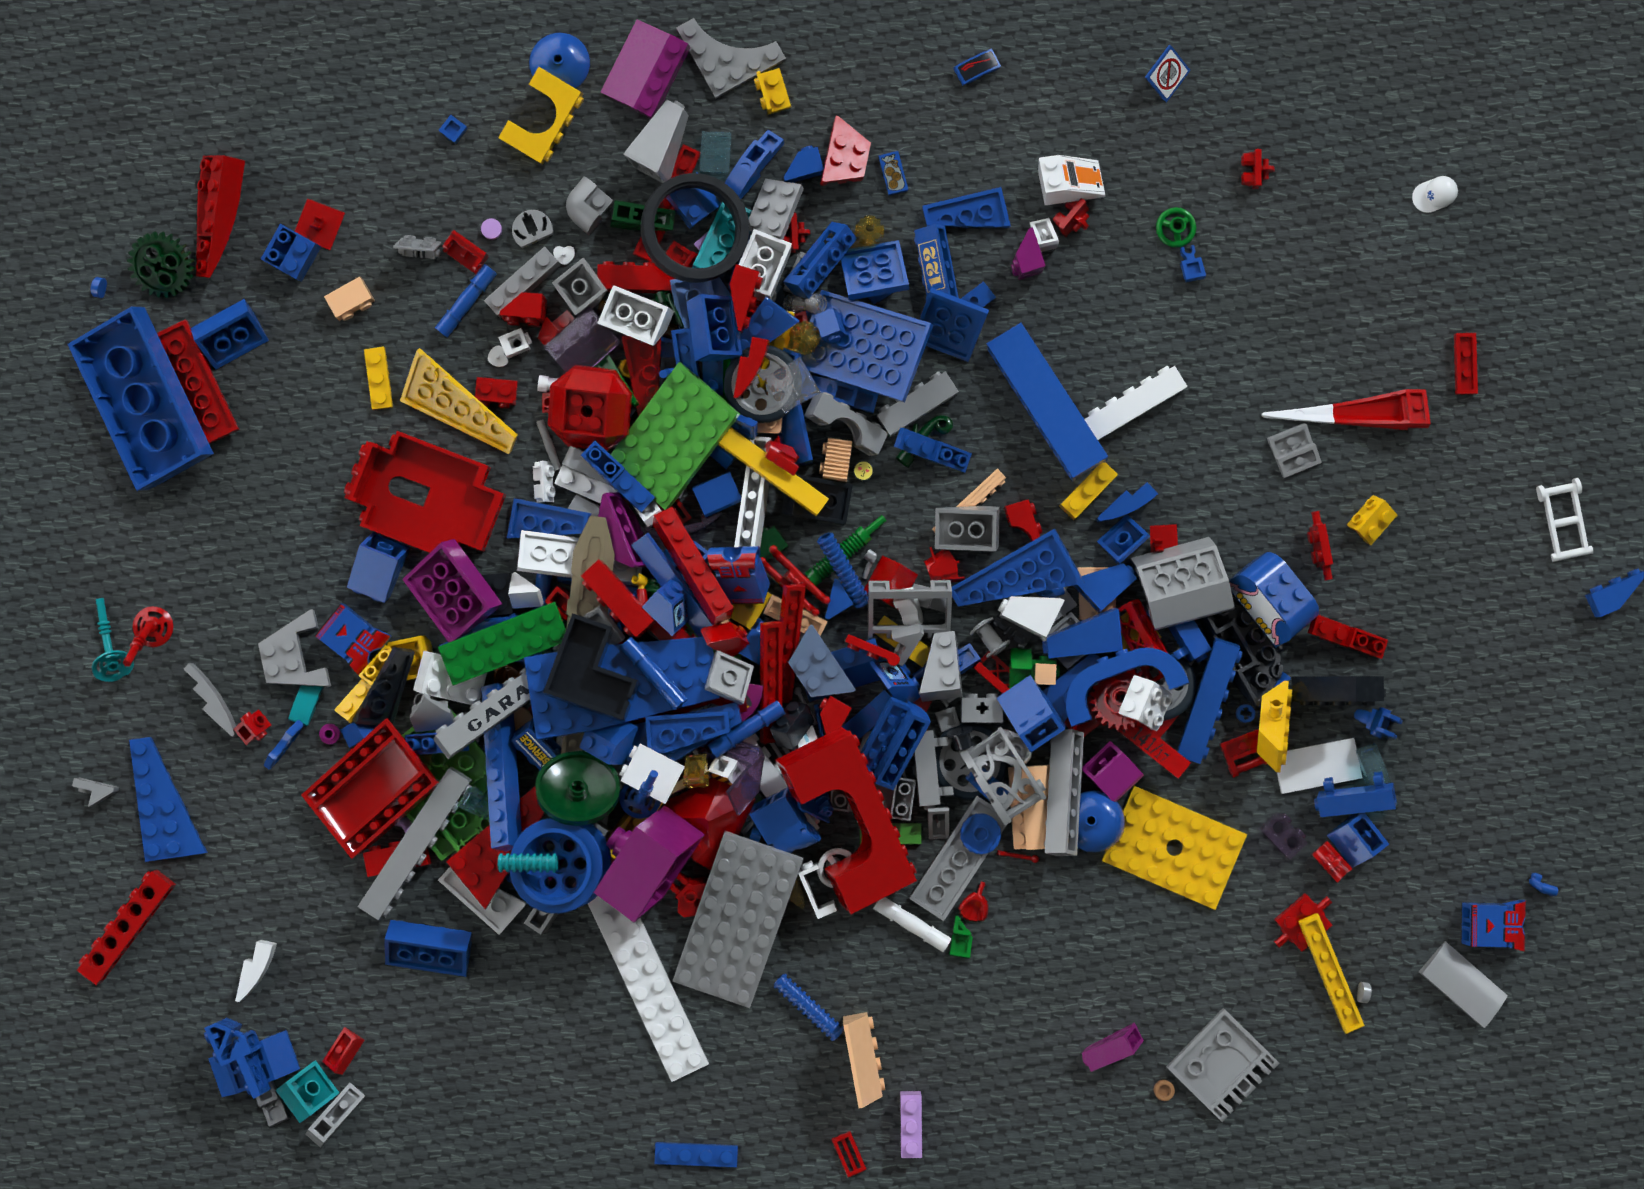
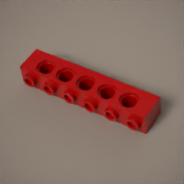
M148 871L141 879L143 883L139 889L135 888L131 892L129 902L126 905L123 904L116 912L118 916L114 922L110 921L106 925L104 935L101 938L98 937L91 945L92 951L89 955L85 954L79 961L80 966L76 971L93 984L98 985L105 980L176 886L173 881L160 871ZM148 888L153 889V891H154V896H153V898L148 897V895H147V889H148ZM136 904L140 905L142 909L140 915L134 911ZM123 921L129 924L128 931L123 930ZM111 937L116 940L115 948L109 943ZM98 954L104 957L103 964L97 961Z

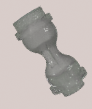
M788 294L784 299L783 308L794 314L802 310L819 314L826 310L827 300L820 294H813L809 299Z

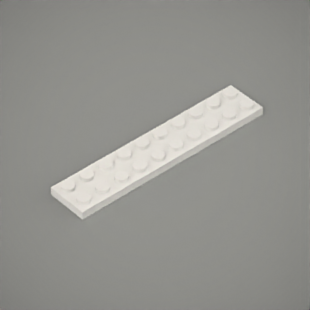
M597 896L588 903L589 908L671 1082L708 1065L709 1062L641 918L634 923Z

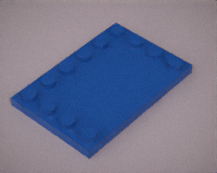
M821 290L818 297L820 307L813 311L809 321V330L805 332L798 351L802 355L804 371L905 403L933 324L857 300L849 301L847 297ZM831 308L840 313L846 336L841 337L835 343H827L821 338L814 316Z

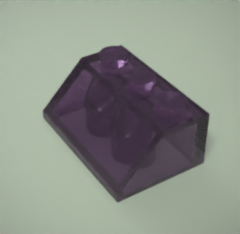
M590 306L544 346L565 372L575 365L594 367L621 343L609 328L598 324L599 317Z

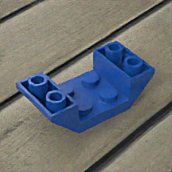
M287 1030L260 1040L262 1048L256 1050L255 1053L268 1082L300 1069ZM214 1057L208 1058L221 1097L246 1091V1081L243 1075L239 1074L236 1064H238L237 1060L220 1066L214 1060Z

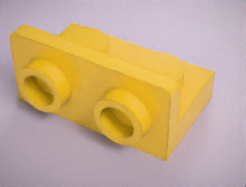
M780 68L764 73L756 72L757 78L754 79L757 91L761 90L763 96L759 98L762 109H767L769 115L791 108Z

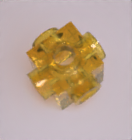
M864 216V218H860V224L855 226V236L859 237V243H863L864 246H875V244H879L880 237L884 238V225H880V219H876V216ZM866 228H874V230L868 232Z
M809 321L795 324L789 333L790 341L788 348L803 355L815 352V348L820 342L819 329L814 326V323Z

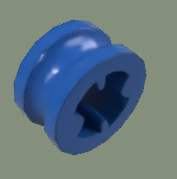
M1240 705L1236 710V717L1241 722H1251L1255 718V710L1251 705ZM1243 708H1247V711L1251 712V715L1247 716L1248 719H1244V716L1240 715L1241 710L1244 711Z

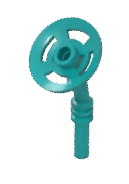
M104 598L96 599L99 617L97 624L100 625L98 630H101L99 634L102 635L105 653L94 660L92 673L101 681L112 682L128 675L134 667V661L131 666H124L123 661L127 652L113 651L110 637L112 631L109 630L111 626L108 625L110 621L107 620ZM98 662H99V666H100V670H99V671L97 670V664H98ZM117 669L119 670V672L115 674H106L107 671H116Z

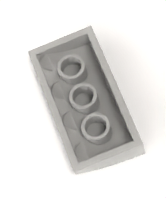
M1446 941L1419 970L1423 977L1483 1028L1490 1023L1508 996Z

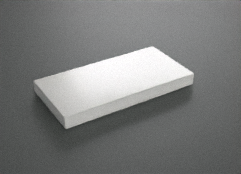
M1349 738L1287 750L1286 765H1281V772H1277L1281 794L1323 786L1324 778L1333 777L1334 784L1361 779L1362 774L1355 739Z

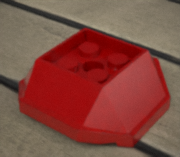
M575 365L550 385L547 425L569 447L587 449L596 441L606 451H609L629 434L632 393L616 370ZM586 405L592 408V415L585 412Z

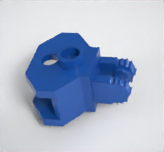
M1379 707V710L1372 709V712L1357 709L1354 712V718L1366 725V728L1370 730V735L1378 738L1385 736L1396 740L1397 735L1388 731L1387 727L1390 721L1402 724L1403 720L1392 715L1390 710Z

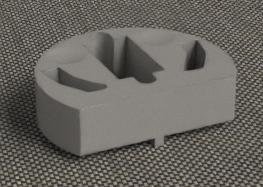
M538 210L522 212L516 217L512 226L513 237L521 248L553 235L554 232L550 219ZM525 214H528L529 217L532 216L538 229L535 236L529 234L523 222ZM546 218V220H547V227H546V230L543 231V228H544L543 219ZM519 231V233L526 239L522 240L515 234V232Z

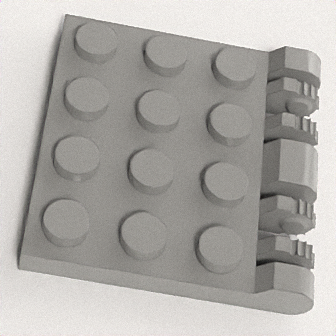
M1222 1008L1166 1067L1223 1122L1228 1116L1218 1107L1219 1103L1231 1114L1234 1110L1223 1099L1229 1094L1240 1105L1242 1100L1232 1090L1236 1088L1247 1098L1256 1087L1246 1076L1249 1074L1258 1084L1262 1082L1261 1078L1252 1069L1258 1065L1265 1074L1269 1075L1271 1071L1261 1060L1264 1059L1273 1069L1280 1063Z

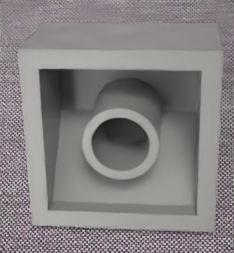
M585 258L579 260L552 282L576 316L587 314L600 303L608 291Z

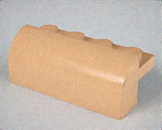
M1050 765L1027 766L1036 781L1040 779L1046 788L1043 791L1046 799L1038 801L1012 818L1014 849H1045V822L1047 819ZM1008 767L1010 788L1014 778V767ZM1022 768L1021 779L1028 778L1027 774ZM1026 785L1024 790L1028 794H1023L1018 790L1017 795L1022 800H1025L1033 795L1035 791L1031 785ZM1014 799L1011 808L1020 802Z

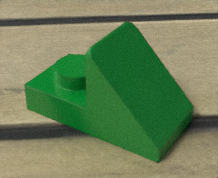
M1011 648L1009 689L1030 675L1032 670L1031 649Z

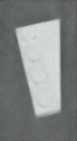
M451 867L438 880L499 935L527 904L499 889L492 898L488 908L484 909Z

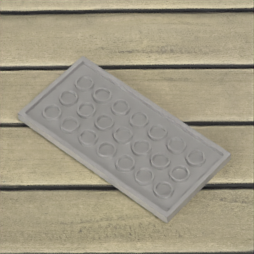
M725 831L672 982L750 1008L799 873L803 857Z

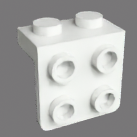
M1134 675L1118 713L1137 720L1150 729L1157 731L1163 723L1167 708L1171 704L1172 693L1154 681Z

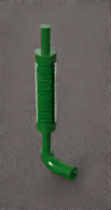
M883 515L879 516L865 529L861 526L854 531L855 534L851 533L852 536L849 535V539L845 538L846 541L843 540V544L839 543L840 548L844 551L843 554L846 555V559L852 557V554L854 555L855 552H858V549L860 550L861 547H864V544L866 545L872 540L870 535L887 521ZM826 555L825 558H822V561L819 560V563H816V566L813 565V568L805 572L807 578L815 586L820 584L822 579L825 580L828 574L831 575V572H834L833 566L829 564L830 561L827 560Z

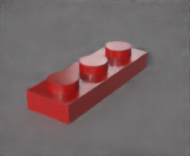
M1455 333V395L1478 394L1476 333Z

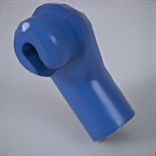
M1062 587L1036 592V594L1042 598H1056L1064 595L1065 591Z
M1537 873L1531 874L1529 883L1539 892L1550 896L1558 894V887L1541 882L1542 875Z

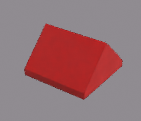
M882 555L869 581H889L890 589H906L912 587L918 574ZM867 583L866 587L864 588V590H866L867 593H868V583ZM878 599L895 608L894 599Z

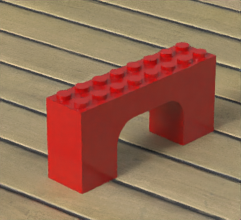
M840 727L776 759V762L791 796L801 805L831 790L844 791L861 830V843L852 855L824 869L840 904L850 914H853L916 882L914 874L917 872L912 862H908L906 856L909 853L905 845H901L898 839L901 835L897 827H893L890 821L893 819L892 814L882 803L885 801L884 796L875 787L876 778L872 771H868L866 765L869 763L865 754L860 753L858 748L860 742L857 736L853 735L850 730L847 731Z

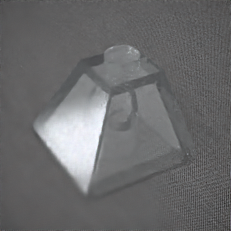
M801 357L765 377L773 396L785 414L821 393Z

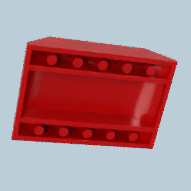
M386 718L301 796L349 857L353 859L377 842L428 797L439 782L389 719Z

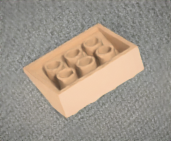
M867 1012L843 1016L844 1031L859 1108H863L883 1097L882 1091L886 1090L884 1078H879L878 1070H882L880 1057L876 1058L874 1050L878 1049L876 1037L871 1036V1029H874L873 1019L868 1017Z

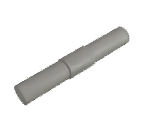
M544 420L537 421L536 423L554 472L559 471L561 465Z

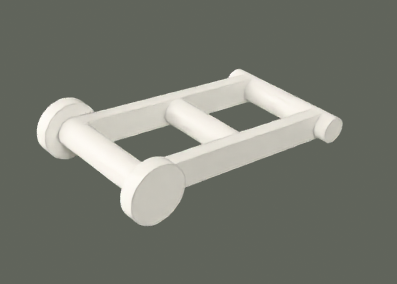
M1579 478L1572 479L1570 484L1546 489L1542 485L1537 486L1538 500L1544 502L1554 553L1551 554L1552 562L1593 554V547L1588 546L1578 494L1582 493V485ZM1571 492L1575 516L1554 520L1549 496ZM1577 524L1582 548L1560 552L1556 528Z

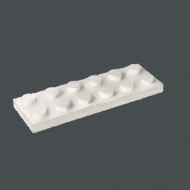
M521 530L517 571L572 578L573 550L579 538ZM614 560L613 573L624 585L637 586L632 584L631 578L633 575L638 576V573L641 574L642 567L632 568Z

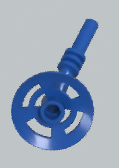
M656 770L650 771L646 781L641 784L639 790L633 788L629 792L628 800H625V793L631 786L625 783L622 787L619 797L620 804L629 816L643 819L650 817L658 810L661 802L657 799L654 807L650 811L648 809L653 801V797L650 794L658 776ZM635 792L634 799H631V795ZM650 798L649 803L645 806L646 799ZM632 805L636 809H641L642 813H635L628 807Z

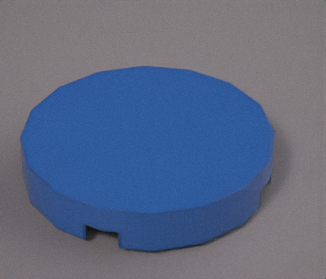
M976 813L969 816L963 822L960 829V838L963 845L970 852L986 854L998 846L1001 839V829L998 822L992 816L985 813Z

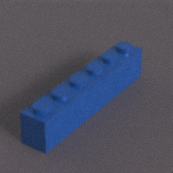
M1216 637L1177 752L1187 760L1201 764L1202 759L1206 760L1209 748L1206 746L1208 740H1213L1216 731L1213 728L1215 720H1220L1222 709H1219L1221 702H1226L1229 690H1226L1228 682H1233L1236 672L1233 670L1234 664L1239 663L1242 656V651H1239V645Z

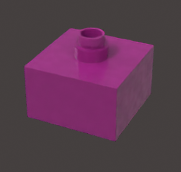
M663 806L637 825L633 832L630 830L625 832L626 830L618 827L606 843V846L613 850L612 854L616 858L593 893L634 923L664 898L705 835L666 806Z

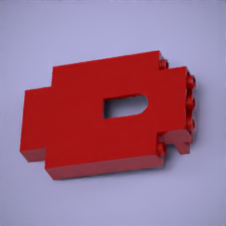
M399 431L396 432V435L393 434L389 441L390 450L368 441L365 445L361 446L358 464L355 463L352 468V480L346 484L344 494H346L344 498L367 507L366 510L362 511L359 518L361 527L429 553L441 542L455 539L459 546L462 543L483 552L485 551L506 497L504 493L484 486L491 467ZM401 476L430 487L424 506L394 496L389 490L390 481L394 477Z

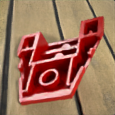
M711 778L671 798L664 806L705 834L690 857L695 862L711 870L724 832L727 831L739 835L756 799L739 782L734 788L727 783Z

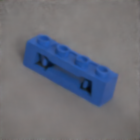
M831 222L783 281L793 295L809 299L857 240L856 236L846 224ZM830 233L834 236L832 239L827 238Z

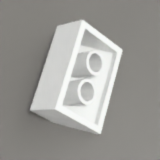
M754 229L739 265L760 271V277L763 278L760 290L756 289L754 297L759 301H763L766 296L772 299L791 254L792 243Z
M613 285L598 324L654 346L666 332L674 311L667 306Z

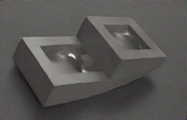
M270 1081L268 1083L271 1089L256 1097L258 1106L263 1109L268 1126L273 1127L290 1119V1116L281 1097L276 1092L277 1088L274 1082Z

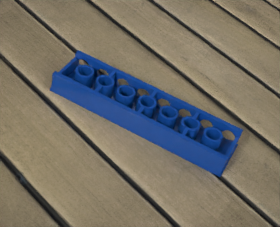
M1022 323L986 343L988 352L1072 482L1108 460L1107 453Z

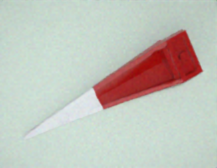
M1404 389L1353 401L1293 410L1264 412L1261 415L1263 418L1400 430L1429 428L1431 424L1426 389Z

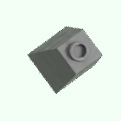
M666 100L623 154L634 168L662 184L671 179L689 116L684 110L685 106L678 101L673 103Z

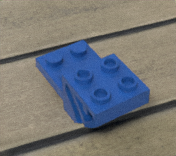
M229 1018L205 1027V1039L213 1047L214 1060L220 1066L237 1060V1070L241 1076L243 1075L246 1081L245 1089L249 1095H252L253 1099L271 1089L255 1053L256 1050L262 1048L255 1031L249 1030L242 1033L240 1032L242 1024Z

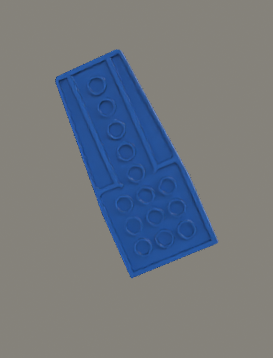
M704 637L637 642L648 653L647 656L663 671L671 682H674L676 687L688 699L678 709L720 698L719 695L704 690L714 657L713 648L707 645ZM622 644L609 645L601 668L630 677L639 682L633 701L628 700L631 707L625 723L639 720L646 716L674 711V708L659 694L660 691L620 649ZM558 652L524 657L537 740L588 732L624 723L546 696L543 693Z

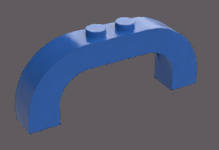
M1139 648L1129 652L1127 649L1116 652V657L1109 659L1108 656L1097 659V664L1084 669L1075 677L1066 697L1068 719L1072 727L1091 721L1092 717L1087 706V696L1090 689L1101 681L1141 666H1152L1160 670L1165 677L1170 691L1190 684L1183 667L1170 654L1154 648Z

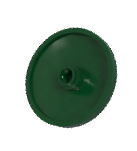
M585 751L566 752L552 758L539 771L535 784L536 799L543 812L553 820L571 826H584L602 820L613 811L620 796V780L614 767Z

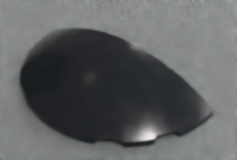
M1232 594L1235 609L1200 618V622L1211 648L1215 637L1240 646L1239 651H1242V656L1239 663L1234 664L1233 670L1236 672L1233 683L1252 705L1258 707L1261 705L1262 695L1273 689L1276 682L1281 678L1283 664H1281L1280 653L1283 651L1282 645L1278 647L1273 645L1235 595Z

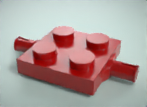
M1320 511L1311 512L1313 527H1310V532H1307L1308 542L1313 545L1314 552H1311V559L1313 564L1317 565V568L1321 567L1323 570L1324 581L1331 580L1333 578L1330 567L1333 564L1326 524L1321 522Z
M1304 893L1274 919L1283 933L1274 943L1280 948L1289 940L1301 952L1305 950L1308 944L1298 921L1318 913L1325 931H1327L1333 925L1326 918L1323 910L1332 904V901L1326 896L1317 904Z

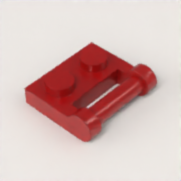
M1259 729L1219 744L1232 778L1239 776V773L1262 764L1268 765L1261 756L1237 766L1234 763V760L1257 752Z

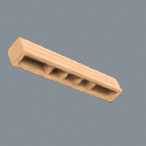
M997 468L956 507L982 504L987 500L986 496L988 494L992 495L998 485L1001 487L1005 483L1004 479L1006 477Z

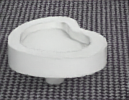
M557 246L554 248L553 254L560 264L567 265L573 260L575 250L572 246L564 248Z
M502 346L493 347L488 354L489 363L496 367H504L508 363V358L504 355Z

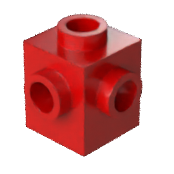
M258 709L253 714L249 711L240 718L242 722L233 730L245 745H248L255 739L260 741L268 734L266 730L271 726V723Z

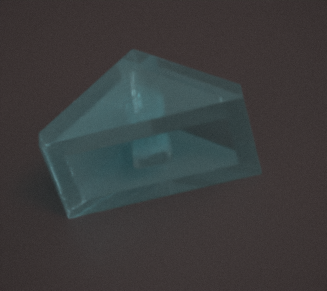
M476 786L468 788L457 806L489 821L488 794Z

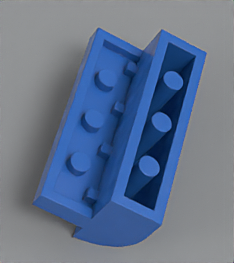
M890 696L860 752L864 753L869 764L866 766L868 771H872L877 781L875 784L890 790L895 789L931 723L928 714L908 700L905 703Z

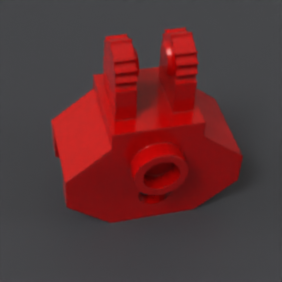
M680 872L676 879L682 884L678 886L673 882L670 890L675 893V897L678 899V913L682 917L695 916L708 878L706 876L691 878L689 876L687 878Z

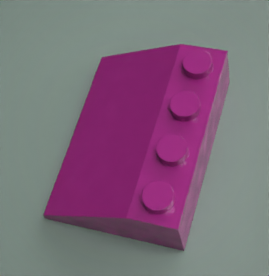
M636 20L600 93L652 119L662 106L691 49L690 45L667 32Z
M455 539L441 542L402 579L448 642L464 636L502 605V602Z

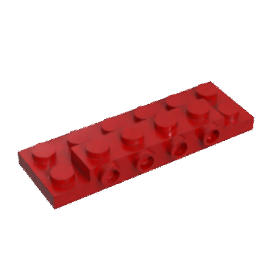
M185 319L158 332L159 339L209 444L240 430L203 352L194 341L188 321Z

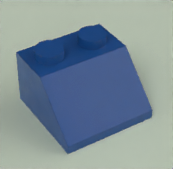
M697 188L681 189L666 197L689 229L721 206L720 201L714 194Z
M626 722L585 732L579 748L608 765H624L638 726L631 722Z

